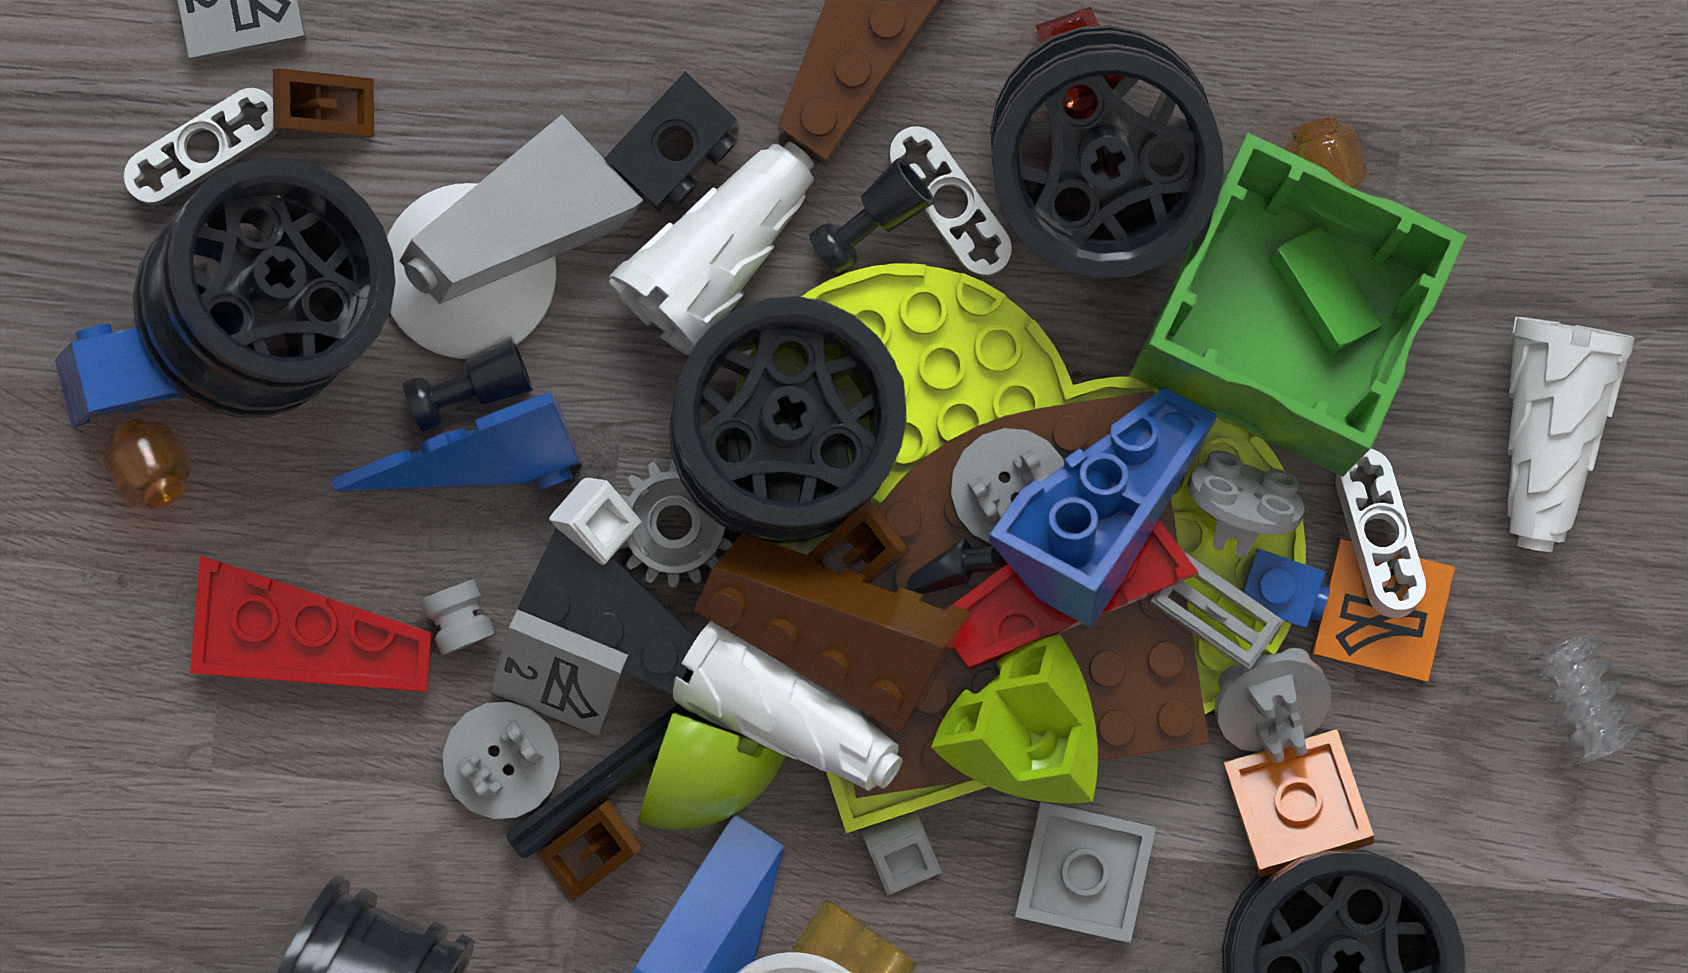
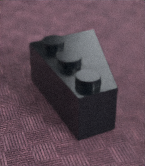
M556 528L517 610L627 654L628 658L623 672L673 695L676 676L684 681L689 671V668L684 666L682 662L697 637L613 556L605 565L599 564Z

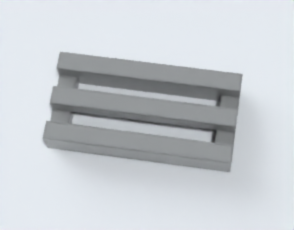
M1185 553L1198 570L1199 575L1194 578L1264 625L1265 627L1262 632L1258 634L1184 582L1157 592L1149 604L1248 672L1284 620ZM1171 592H1175L1250 644L1251 647L1248 652L1168 598Z

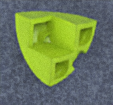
M1060 634L1031 642L999 659L996 663L1000 671L999 675L977 694L965 689L950 707L935 734L931 746L932 749L958 771L988 787L1017 797L1042 802L1064 804L1093 802L1098 768V746L1094 714L1081 670Z
M673 713L644 797L638 824L667 830H686L712 825L742 811L766 790L781 768L786 756L744 735L729 732Z

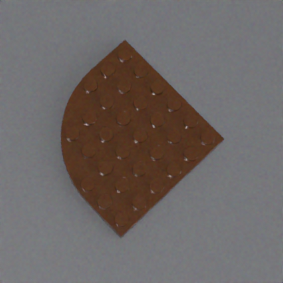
M1154 391L1044 407L1006 415L978 425L943 444L910 470L879 505L878 510L911 552L870 584L895 593L900 587L907 589V582L912 573L965 538L972 548L994 547L972 535L958 518L951 497L952 472L962 452L981 435L1003 428L1028 430L1047 440L1064 460L1079 448L1085 451L1110 433L1111 425L1155 395ZM1001 472L999 480L1002 483H1007L1010 480V475L1007 472ZM1013 493L1011 495V502L1014 501V499L1019 493ZM1170 499L1159 521L1178 544ZM999 553L998 570L972 572L968 583L923 594L922 602L946 610L950 605L960 600L1008 563ZM1172 591L1168 598L1189 612L1187 601ZM1155 594L1099 616L1092 627L1082 623L1058 633L1071 650L1081 670L1089 693L1096 726L1098 761L1209 744L1192 633L1149 604ZM952 648L927 698L901 733L863 712L868 716L867 719L899 745L896 755L902 758V764L895 778L883 789L876 785L868 791L854 784L856 798L974 780L947 763L931 746L943 718L959 695L965 689L974 694L979 693L999 675L1000 671L996 663L1001 658L969 670L954 648Z

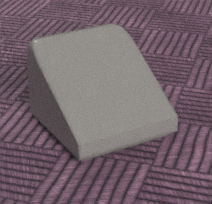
M917 811L861 829L869 853L888 896L942 873Z

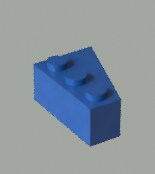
M211 314L215 322L231 335V327L227 320L222 316ZM111 324L97 325L76 332L77 341L71 342L55 359L72 427L90 423L89 417L124 410V413L127 414L144 409L143 405L178 398L179 400L185 398L161 377L144 351L136 326L133 329L114 333Z

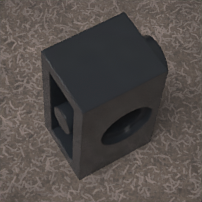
M685 71L610 151L605 160L658 212L667 203L675 209L697 187L698 182L692 176L704 163L709 160L712 164L717 165L737 144L738 139L732 133L739 127L738 120ZM683 132L693 140V149L685 159L671 161L660 153L661 141L669 133Z

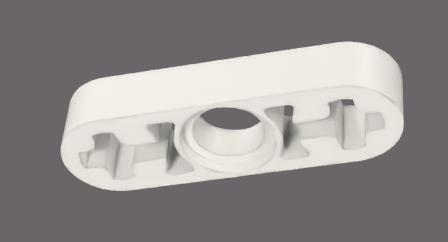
M257 88L242 89L136 153L128 161L124 171V181L128 191L135 198L148 205L167 203L264 144L277 133L273 129V98L265 91ZM251 102L257 108L266 105L268 111L261 116L264 126L256 131L248 124L234 131V135L241 142L232 148L229 136L215 121L225 115L226 122L232 126L245 116L242 109L244 104ZM202 130L213 132L219 140V151L216 157L207 163L194 162L187 153L189 138L194 133ZM174 146L177 158L191 173L181 178L180 171L174 168L161 177L164 187L160 191L155 192L149 186L140 189L138 182L142 181L145 177L142 167L150 163L155 168L160 169L173 162L165 154V151Z
M918 126L902 130L892 141L890 163L892 164L897 158L903 159L906 155V149L903 145L905 142L912 140L917 146L926 142L931 147L926 159L933 171L936 173L942 164L950 171V174L936 178L928 186L933 197L944 186H956L967 197V209L957 218L948 219L942 217L936 212L934 205L923 211L966 271L978 277H991L1001 272L1007 265L1012 250L1010 238L936 134L927 128ZM915 163L910 164L921 179L925 181L926 175ZM976 212H979L985 220L974 226L982 239L987 241L995 237L1000 243L994 252L997 261L991 265L985 259L974 262L970 258L969 254L972 253L975 245L966 231L959 240H956L950 232L966 225Z
M1370 449L1344 477L1336 474L1335 485L1369 601L1380 614L1390 618H1400L1410 614L1417 607L1425 594L1426 581L1392 466L1382 453ZM1358 466H1363L1366 474H1376L1377 476L1370 488L1374 504L1362 511H1359L1358 507H1363L1368 499L1365 486L1362 482H1352L1351 480ZM1381 500H1385V501H1386V503H1379V502H1380ZM1372 519L1388 521L1396 532L1395 543L1388 547L1373 545L1365 535V524ZM1399 554L1402 555L1403 559H1398L1392 567L1396 581L1399 584L1408 583L1410 589H1408L1403 597V601H1398L1394 592L1385 593L1383 590L1390 580L1387 561L1392 560ZM1374 562L1382 564L1379 566H1375Z

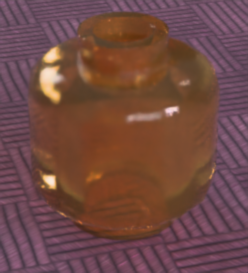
M1329 116L1306 122L1291 130L1293 138L1285 144L1284 150L1326 169L1338 180L1352 188L1359 186L1366 179L1367 166L1356 131L1352 126L1338 123L1336 117Z
M134 419L122 424L112 433L111 439L113 442L105 451L103 463L127 503L135 506L145 505L150 510L159 509L174 502L186 491V481L189 478L192 466L189 457L171 427L159 421L143 423L141 419Z

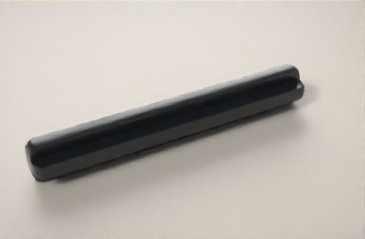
M677 704L510 830L507 834L509 843L522 858L529 857L655 762L673 713L706 723L707 720Z

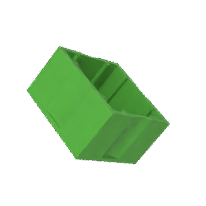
M1247 133L1224 171L1218 202L1204 229L1191 242L1129 376L1158 390H1162L1165 387L1217 414L1218 418L1344 477L1371 449L1405 374L1406 361L1412 341L1422 323L1433 311L1466 239V235L1390 199L1375 197L1355 190L1338 180L1326 169ZM1318 227H1321L1383 324L1382 328L1333 357L1270 259L1276 248Z

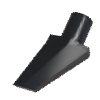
M966 538L962 539L912 573L907 582V590L923 595L959 584H966L969 582L972 572L998 570L999 553L995 547L972 548Z

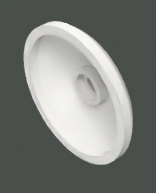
M472 183L449 185L423 195L403 211L387 236L393 252L396 280L390 312L392 317L411 339L427 350L445 357L465 360L471 359L509 337L513 338L516 345L524 341L537 328L546 315L554 295L557 275L556 257L554 256L442 304H439L430 293H422L412 285L405 274L404 266L399 262L409 242L477 185Z

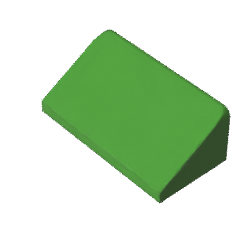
M1321 227L1286 242L1276 248L1270 256L1271 261L1332 357L1382 328L1383 324Z

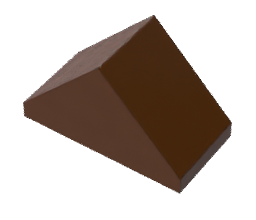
M283 68L273 69V129L283 139L374 137V79Z
M869 500L817 545L808 556L814 557L816 566L837 573L842 572L846 568L866 575L865 582L870 584L911 551L875 504Z
M609 799L537 855L570 899L574 901L640 852L646 844L612 799Z

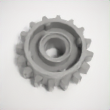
M673 459L670 471L661 472L655 462L649 463L650 477L642 481L632 474L628 480L634 488L633 493L630 497L620 495L642 522L618 550L630 548L634 554L629 558L626 566L633 570L642 563L647 565L646 581L652 584L661 572L668 574V582L671 588H677L680 574L686 573L689 574V577L695 584H699L702 582L700 568L707 564L713 569L719 561L715 557L718 551H728L733 545L729 540L725 539L726 530L728 529L718 525L697 507L682 485ZM674 506L686 509L692 518V526L689 533L679 540H669L663 537L658 527V521L663 511Z

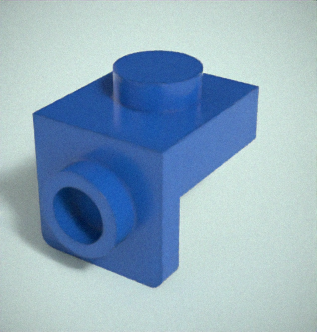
M1258 548L1255 550L1242 592L1285 622L1301 629L1307 628L1310 618L1317 621L1320 620L1328 600L1330 587L1321 585L1326 573L1325 571Z

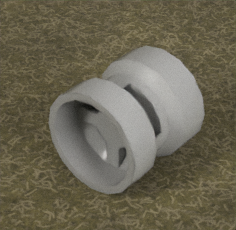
M475 579L444 589L420 600L426 617L433 620L436 626L440 625L441 630L438 631L435 641L441 656L496 635L490 618L483 614L478 615L477 610L480 609L478 601L481 594Z

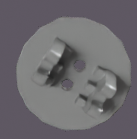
M1003 428L981 435L962 452L952 472L951 497L958 518L972 535L992 545L989 541V535L1011 505V495L1019 493L1036 479L1039 482L1043 481L1064 466L1063 458L1047 440L1028 430ZM1007 472L1010 475L1009 482L1002 483L999 480V474Z
M1215 450L1210 452L1207 461L1198 464L1188 480L1190 496L1202 509L1217 518L1213 547L1220 550L1225 546L1227 539L1234 538L1237 540L1235 553L1238 557H1245L1259 533L1284 534L1295 530L1305 513L1303 501L1297 494L1300 484L1296 477L1283 470L1270 469L1265 472L1256 467L1245 465L1237 456L1226 451Z
M1290 648L1282 653L1258 657L1248 672L1239 665H1233L1222 672L1218 681L1220 691L1215 700V718L1223 735L1232 744L1247 751L1262 752L1266 750L1272 760L1278 763L1284 760L1283 749L1287 747L1293 748L1298 756L1307 753L1305 739L1323 723L1331 707L1332 690L1321 667L1311 661L1308 653L1303 649Z
M511 701L485 703L465 713L450 730L443 750L444 777L454 797L471 812L491 819L517 818L537 808L554 789L561 770L559 743L550 725L532 709ZM493 745L498 746L500 749V753L496 757L489 753V749ZM506 764H511L514 767L512 775L504 773L503 769Z

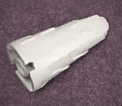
M788 142L784 147L779 144H772L767 150H760L717 190L713 187L679 221L674 225L669 222L628 261L621 263L609 276L611 278L609 280L610 285L626 306L645 325L649 326L653 322L664 331L660 335L664 341L689 356L692 348L708 329L732 311L744 294L741 289L774 249L773 241L799 209L806 197L804 193L813 183L814 177L810 173L814 166L813 161L801 148L791 142Z
M1515 317L1509 397L1513 399L1508 455H1512L1508 492V516L1511 517L1509 532L1519 535L1517 546L1552 552L1554 542H1565L1567 531L1573 526L1588 471H1593L1607 416L1612 417L1627 361L1633 351L1635 337L1579 325L1571 326L1548 320Z
M712 621L699 634L682 662L684 666L694 671L689 684L676 676L673 699L691 713H695L719 726L738 732L780 754L793 759H799L822 771L837 774L868 791L876 785L882 789L887 787L901 767L902 758L896 755L899 745L867 719L868 716L861 710Z

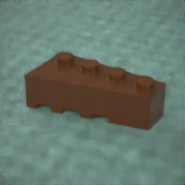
M826 0L778 123V134L787 141L797 145L807 155L827 168L944 0Z
M745 533L741 534L713 567L694 608L695 612L899 733L903 731L927 698L971 611L953 605L944 610L923 603V595L901 587L895 593L865 582L866 575L846 568L842 572L837 573L816 566L814 557Z

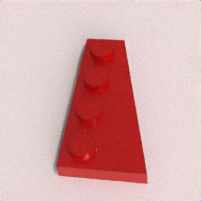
M1159 520L1123 582L1099 616L1199 575L1198 570ZM1007 564L953 604V606L971 611L953 648L969 670L1001 658L1031 642L1054 636L1082 623L1039 600L1013 568Z
M200 555L190 673L429 692L433 644L432 632Z

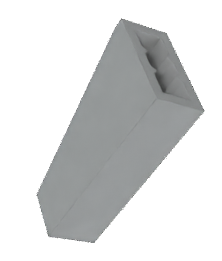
M560 115L413 237L399 262L404 266L407 278L416 289L425 294L430 293L439 304H442L621 229L629 222L643 199L563 115Z

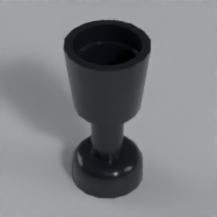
M897 158L861 195V201L865 208L841 228L831 223H826L809 234V239L818 255L836 273L843 275L856 264L857 252L854 246L880 226L890 232L935 204L933 195L925 182L904 160Z
M512 337L465 362L467 373L434 387H431L428 381L423 378H414L403 383L407 401L422 432L436 427L441 422L442 415L440 409L474 395H477L481 404H487L533 391L527 369Z

